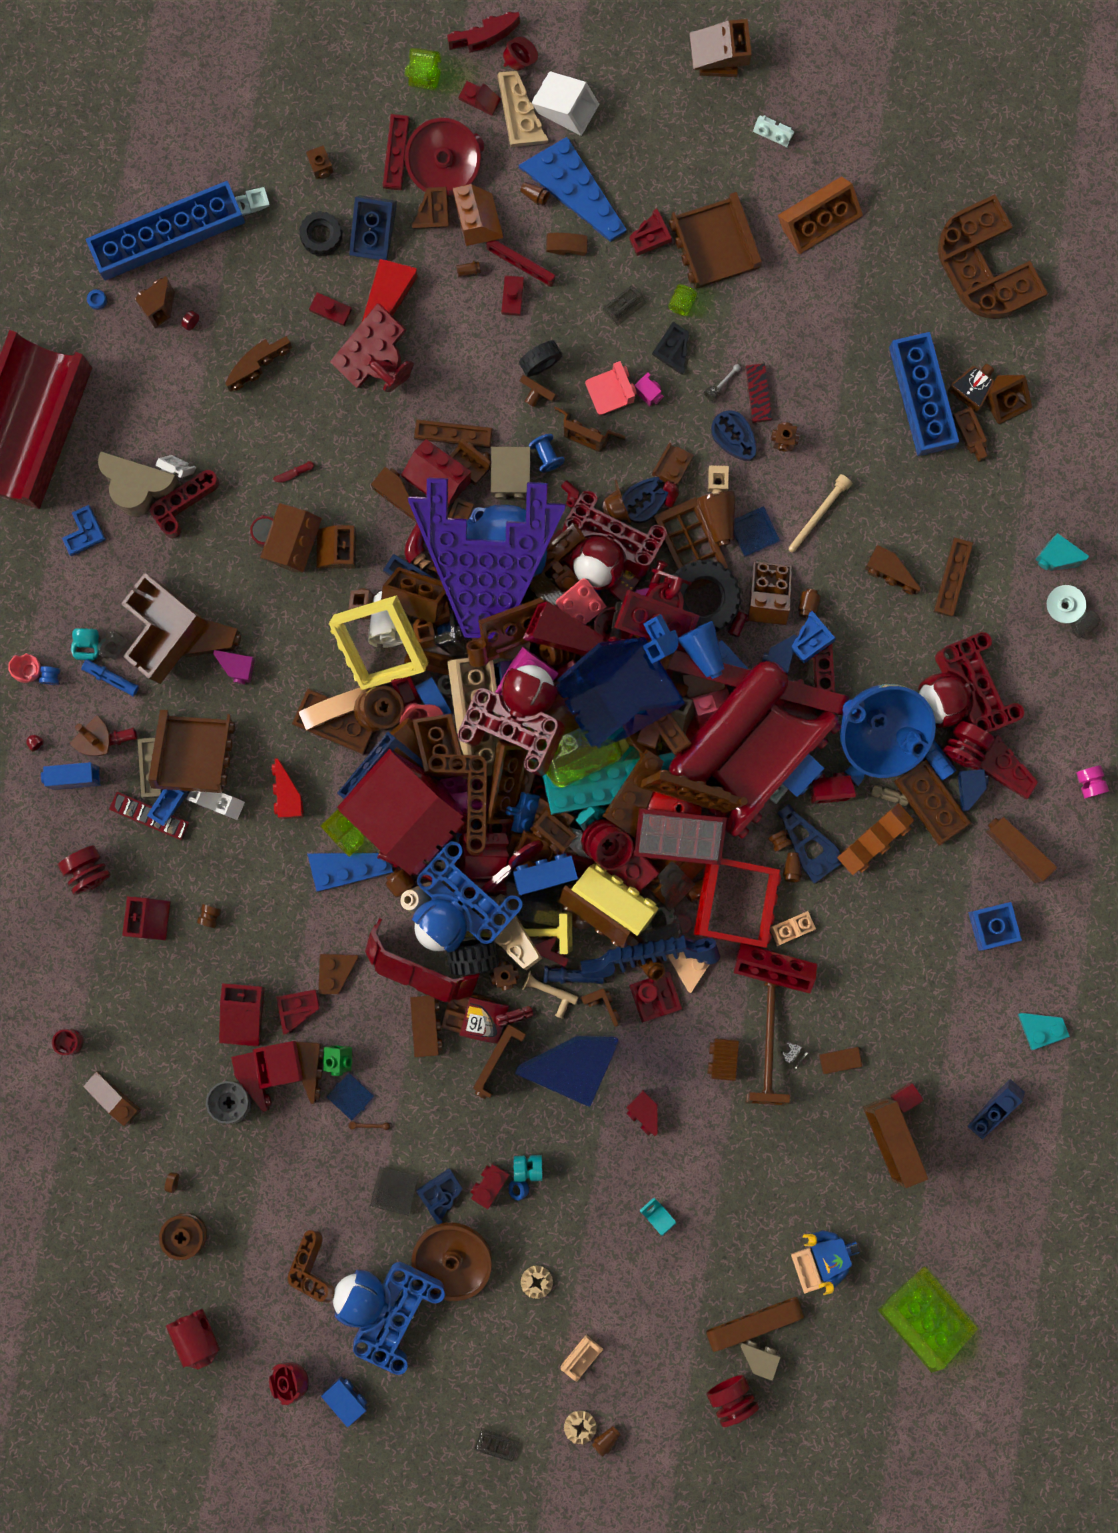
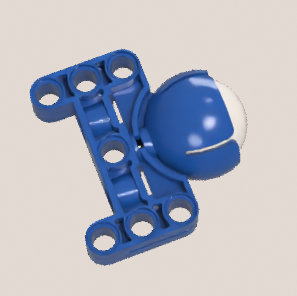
M457 842L448 843L421 872L417 879L419 887L432 900L423 903L413 914L412 920L415 922L414 929L418 941L425 948L432 951L446 950L448 953L453 952L463 942L466 931H469L484 944L491 943L522 908L521 899L514 895L508 896L498 905L454 865L462 854V847ZM450 845H456L459 848L457 856L452 857L448 854L447 849ZM437 860L445 862L446 867L441 872L434 869V863ZM423 875H429L432 878L430 886L425 887L421 884L420 879ZM444 880V881H445L447 884H449L455 891L452 892L450 889H448V888L442 883V881ZM467 887L475 889V896L473 898H466L464 896V890ZM510 899L518 901L517 909L510 910L507 903ZM474 907V908H475L477 911H479L485 918L482 919L479 915H477V914L472 910V908ZM503 914L505 922L502 925L495 924V915ZM483 929L491 931L492 936L489 940L481 938L480 933Z
M396 1262L391 1266L383 1284L372 1273L365 1270H356L354 1274L343 1278L335 1287L333 1305L336 1311L335 1318L345 1326L359 1328L353 1340V1352L357 1357L393 1374L401 1375L407 1370L408 1362L406 1353L397 1349V1346L422 1298L431 1303L441 1302L445 1296L444 1285L440 1280L402 1262ZM396 1271H403L405 1273L402 1277L394 1275ZM416 1279H419L423 1282L419 1286H415L412 1284V1282ZM433 1288L441 1290L438 1294L430 1292ZM401 1315L404 1319L402 1321H395L394 1317ZM363 1342L367 1344V1347L359 1348L357 1345ZM378 1351L385 1352V1355L382 1357H378L375 1354ZM395 1360H402L403 1364L395 1365L393 1362Z

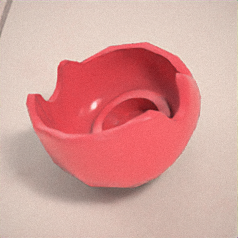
M25 653L21 656H13L9 662L8 670L11 676L18 682L29 683L39 677L41 664L36 657Z

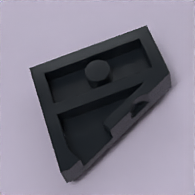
M673 321L652 352L653 356L681 375L685 372L684 365L689 332Z

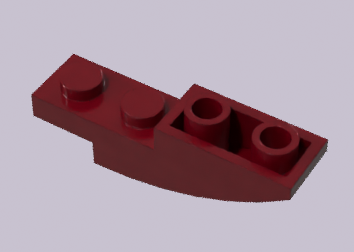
M507 12L497 17L489 16L482 20L483 27H472L466 31H454L448 34L449 50L468 46L469 53L499 42L520 24L519 12Z

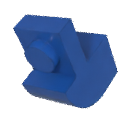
M661 614L644 623L652 641L644 645L643 648L652 664L676 651L678 647L677 633L675 630L670 632Z

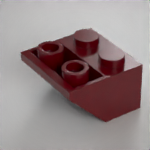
M127 896L122 936L166 941L171 901Z
M296 1041L253 1049L259 1089L303 1080Z

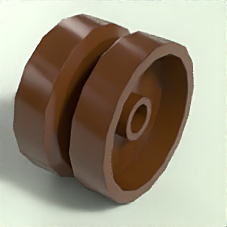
M387 686L374 687L364 691L358 696L354 705V714L359 725L370 731L392 728L399 723L404 711L403 700L399 693Z
M180 1213L168 1219L161 1227L159 1233V1244L162 1251L169 1258L175 1260H187L195 1256L205 1246L207 1240V1228L204 1222L197 1215L191 1213ZM182 1232H183V1236L186 1237V1239H183V1238L181 1237V1233H182Z

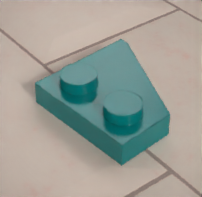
M590 806L579 814L576 821L585 831L592 822L606 819L603 817V814L608 807Z
M1026 1013L1018 1014L1031 1050L1070 1037L1063 1018Z

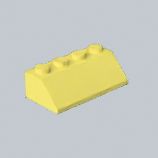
M594 863L589 866L571 890L638 936L647 928L659 910L656 907V903L649 898H643L639 895L637 889L626 886L621 878L610 875L606 872V869Z

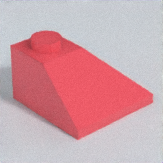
M725 686L726 689L689 698L693 700L695 717L699 728L704 725L729 696L727 686Z

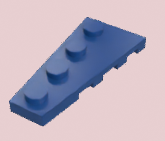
M379 853L307 854L316 892L392 873V864L378 859Z

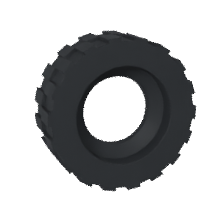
M318 211L307 215L301 222L299 228L300 239L304 248L310 254L324 257L328 254H333L335 250L337 251L338 246L342 242V230L335 216L330 215L328 212ZM319 225H324L330 230L329 239L323 243H318L312 238V230Z
M546 341L523 355L519 365L527 377H533L555 365L562 358L563 354L555 341Z

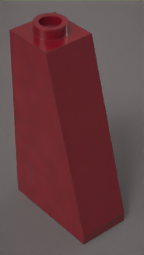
M548 601L538 604L523 637L526 641L588 656L589 653L602 648L604 638L601 634Z

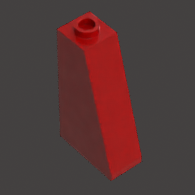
M380 259L363 320L377 303L381 304L393 316L418 276L417 268Z

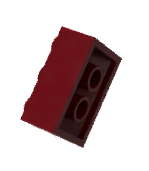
M427 439L413 452L401 474V477L426 495L428 477L448 478V507L471 483V471Z

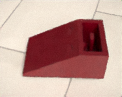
M222 983L219 1043L259 1047L265 987Z

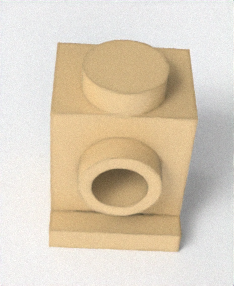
M709 466L708 492L716 495L719 492L728 491L729 466ZM720 480L721 485H715L714 481Z

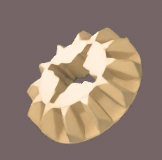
M542 1266L528 1268L521 1277L522 1290L530 1298L539 1299L545 1297L552 1289V1276ZM531 1275L536 1277V1279L544 1277V1279H542V1281L540 1282L542 1290L537 1286H532L530 1288L531 1284L533 1283V1277Z
M575 1411L567 1417L564 1431L567 1438L574 1444H585L591 1441L596 1434V1422L588 1412ZM584 1420L583 1423L586 1430L581 1431L577 1436V1428L573 1425H579Z

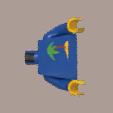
M824 1230L812 1234H804L803 1238L809 1239L808 1243L804 1244V1246H810L821 1279L826 1281L819 1284V1288L825 1286L826 1292L823 1295L831 1294L834 1288L849 1273V1268L852 1266L849 1256L860 1253L856 1241L845 1245L843 1238L838 1237L836 1233Z

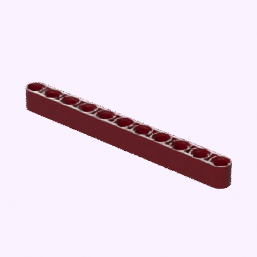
M642 642L641 650L645 651L643 646L647 644L646 642ZM677 650L674 652L668 667L669 670L737 687L751 671L723 663L722 675L711 679V676L706 677L687 653ZM788 680V687L779 699L843 715V705L849 701L850 697Z

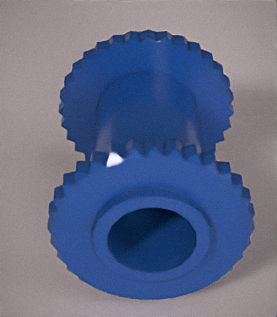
M552 434L539 436L529 444L530 449L537 450L543 462V465L540 467V471L543 473L560 467L565 461L564 457H557L550 443L554 438Z

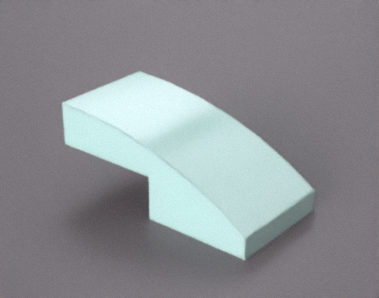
M264 187L246 191V195L235 197L242 216L260 211L269 206ZM240 202L244 203V205H245V209H244V210H242V207H241V203H240Z

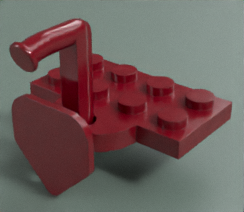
M377 303L330 363L356 388H360L371 375L375 378H382L386 382L383 390L391 392L410 377L414 366L412 361H406L400 366L401 356L395 345L407 329L381 304Z
M657 560L656 568L652 569L654 573L648 592L644 596L627 590L614 628L651 640L644 623L661 614L670 632L675 630L678 637L694 630L699 615L683 610L684 601L680 592L683 583L691 585L692 582L665 573L664 569L668 564L662 560ZM662 576H665L664 583H660ZM678 643L677 650L686 653V651Z

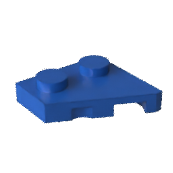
M811 611L805 625L802 626L799 632V636L792 645V650L805 663L835 642V637L815 613Z

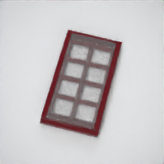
M639 808L634 856L721 865L727 818Z

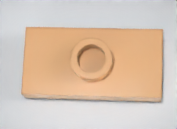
M806 1248L792 1253L791 1257L804 1294L820 1289L819 1284L822 1281L811 1249Z

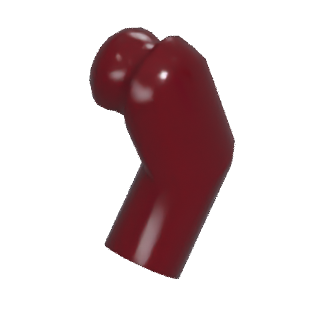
M566 480L561 485V488L568 493L567 506L573 508L580 497V492Z
M667 481L663 487V490L668 492L664 504L668 507H673L679 495V490L675 483L672 484L670 481Z

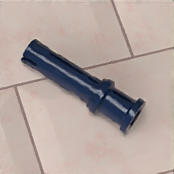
M545 965L543 982L603 984L604 977L586 978L582 976V970H568L563 966L561 968H549Z

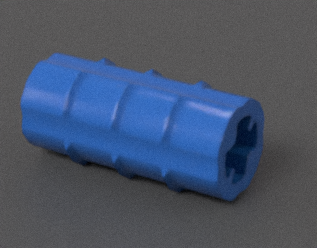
M933 740L932 746L925 757L939 777L944 780L953 774L956 769L940 746Z

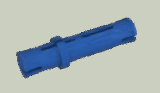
M86 659L82 665L81 670L95 676L98 681L103 680L132 697L136 695L139 689L138 685L107 670L105 666L101 667L89 659Z

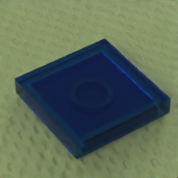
M764 506L735 518L734 536L744 557L780 542Z

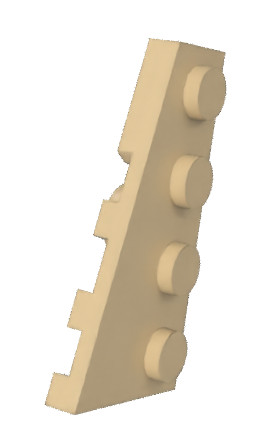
M499 72L498 81L510 147L548 143V138L541 128L540 120L535 115L534 107L526 95L527 92L518 72Z
M500 894L493 900L500 905L506 898ZM507 903L508 908H509L510 910H513V909L511 908L510 904ZM479 911L476 912L482 919L485 918ZM503 914L495 915V924L502 925L505 922V916ZM517 916L494 939L525 970H528L542 959ZM483 929L487 934L492 936V933L489 929Z

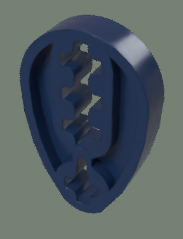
M728 410L719 413L714 418L711 426L712 438L720 448L731 456L743 461H751L756 454V444L750 425L743 415L736 411ZM720 418H722L723 420L728 419L727 425L728 427H734L733 433L735 435H740L738 438L739 441H737L736 439H731L732 433L730 431L727 433L725 432L726 426L724 424H719L721 421ZM743 447L747 450L751 449L750 456L748 454L743 455Z
M659 477L643 480L630 487L623 494L622 500L627 512L629 506L631 508L635 507L636 500L639 502L643 500V494L646 496L651 495L650 502L646 500L643 502V508H636V514H628L631 522H647L663 506L668 492L662 488L653 492L658 487V482L661 484L664 482Z

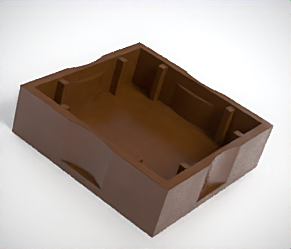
M883 1098L863 1106L892 1181L896 1184L899 1183L904 1188H908L928 1180L897 1101Z

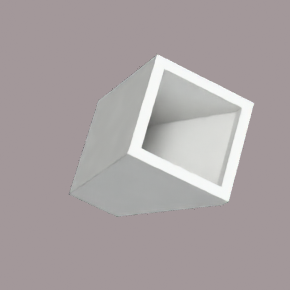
M554 72L548 73L532 101V105L538 114L582 136L599 106L587 82Z

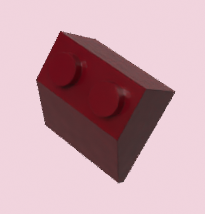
M835 773L833 777L828 778L825 775H821L809 784L811 804L851 801L856 797L851 776H845V773Z

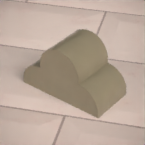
M100 451L98 465L101 472L110 481V496L116 505L129 516L145 515L150 511L155 500L163 498L181 486V483L174 474Z

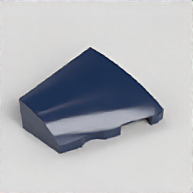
M449 1168L417 1189L416 1192L436 1223L441 1224L442 1218L447 1210H450L453 1200L459 1195L462 1187Z

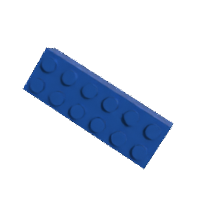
M930 332L893 340L889 350L917 456L955 448L959 443Z

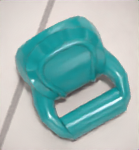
M75 628L72 633L73 642L71 644L73 657L76 660L89 659L94 661L100 652L98 630ZM76 648H94L95 653L76 652Z

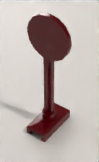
M537 840L521 848L510 858L509 865L499 871L480 889L488 894L514 868L525 864L535 857L544 847L543 842Z

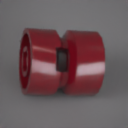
M74 1029L60 1030L56 1032L52 1039V1047L60 1055L76 1054L82 1049L84 1044L81 1033Z

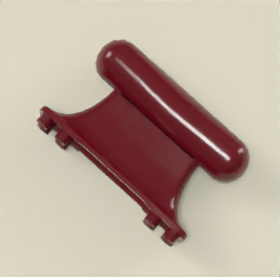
M771 661L759 663L748 673L689 740L692 745L676 755L669 766V771L672 775L686 776L694 782L702 781L706 783L713 776L724 791L730 792L731 795L747 798L748 803L731 811L725 830L733 837L738 835L741 839L749 833V829L746 826L750 821L754 824L760 821L762 814L759 811L764 807L766 801L810 751H813L816 746L819 749L824 748L828 743L825 736L829 732L835 734L841 728V725L838 723L839 718L829 711L822 713L816 719L807 720L793 716L777 706L775 703L788 687V676L782 666Z

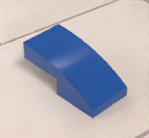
M432 677L415 686L425 705L438 706L442 710L443 715L452 713Z

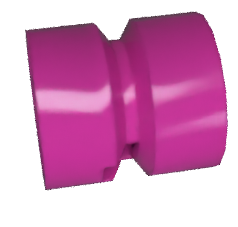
M1101 765L1076 772L1079 783L1083 784L1081 790L1084 799L1109 792L1107 782L1102 780L1104 773Z

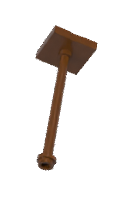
M765 982L764 986L768 987L764 1090H762V1093L749 1092L746 1095V1103L787 1105L790 1103V1095L774 1094V1090H772L775 991L779 985Z

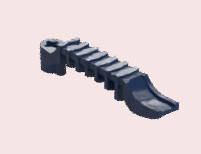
M682 935L681 938L674 939V937H671L669 940L664 941L660 939L658 942L649 941L647 944L638 943L635 946L627 945L624 948L616 947L614 950L610 949L597 959L580 961L581 974L586 978L608 977L615 972L614 964L619 963L622 972H626V962L630 961L631 967L634 968L636 967V960H641L642 965H644L647 958H652L654 963L657 962L658 956H662L663 960L667 961L669 954H673L674 958L678 959L680 952H684L686 959L693 958L697 959L698 963L714 964L719 961L720 953L713 938L695 941Z

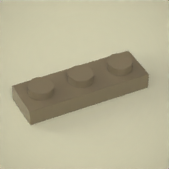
M155 738L138 739L141 798L159 797L162 789H152L148 780Z

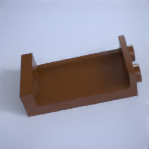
M510 1024L507 1026L473 1087L476 1090L475 1094L483 1099L492 1097L493 1093L484 1088L487 1079L511 1036L523 1041L526 1033Z

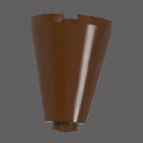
M723 491L716 495L712 493L699 497L697 504L714 542L719 543V546L730 545V541L734 540V491Z

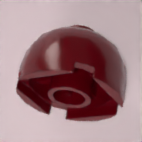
M284 1362L274 1366L272 1369L274 1370L273 1375L269 1376V1387L272 1396L275 1399L278 1398L282 1405H290L302 1399L309 1386V1379L305 1369L295 1362Z

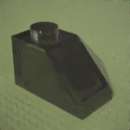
M550 888L521 895L522 908L516 915L520 921L556 928L559 926V914L562 913L563 908L553 896Z

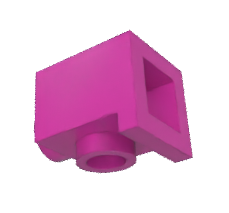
M647 373L634 386L637 395L651 406L653 403H659L664 396L661 394L660 385L655 380L651 381V375Z

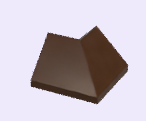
M997 375L985 402L998 424L1032 408L1025 375Z

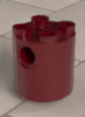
M203 1308L166 1325L183 1368L187 1366L198 1370L213 1362L220 1348Z

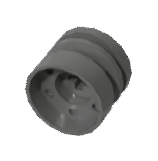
M224 1081L217 1083L210 1089L206 1098V1108L209 1115L219 1123L235 1124L241 1122L251 1110L252 1100L250 1095L242 1085L235 1082ZM231 1097V1100L235 1101V1104L231 1105V1108L229 1109V1106L225 1105V1102H227Z

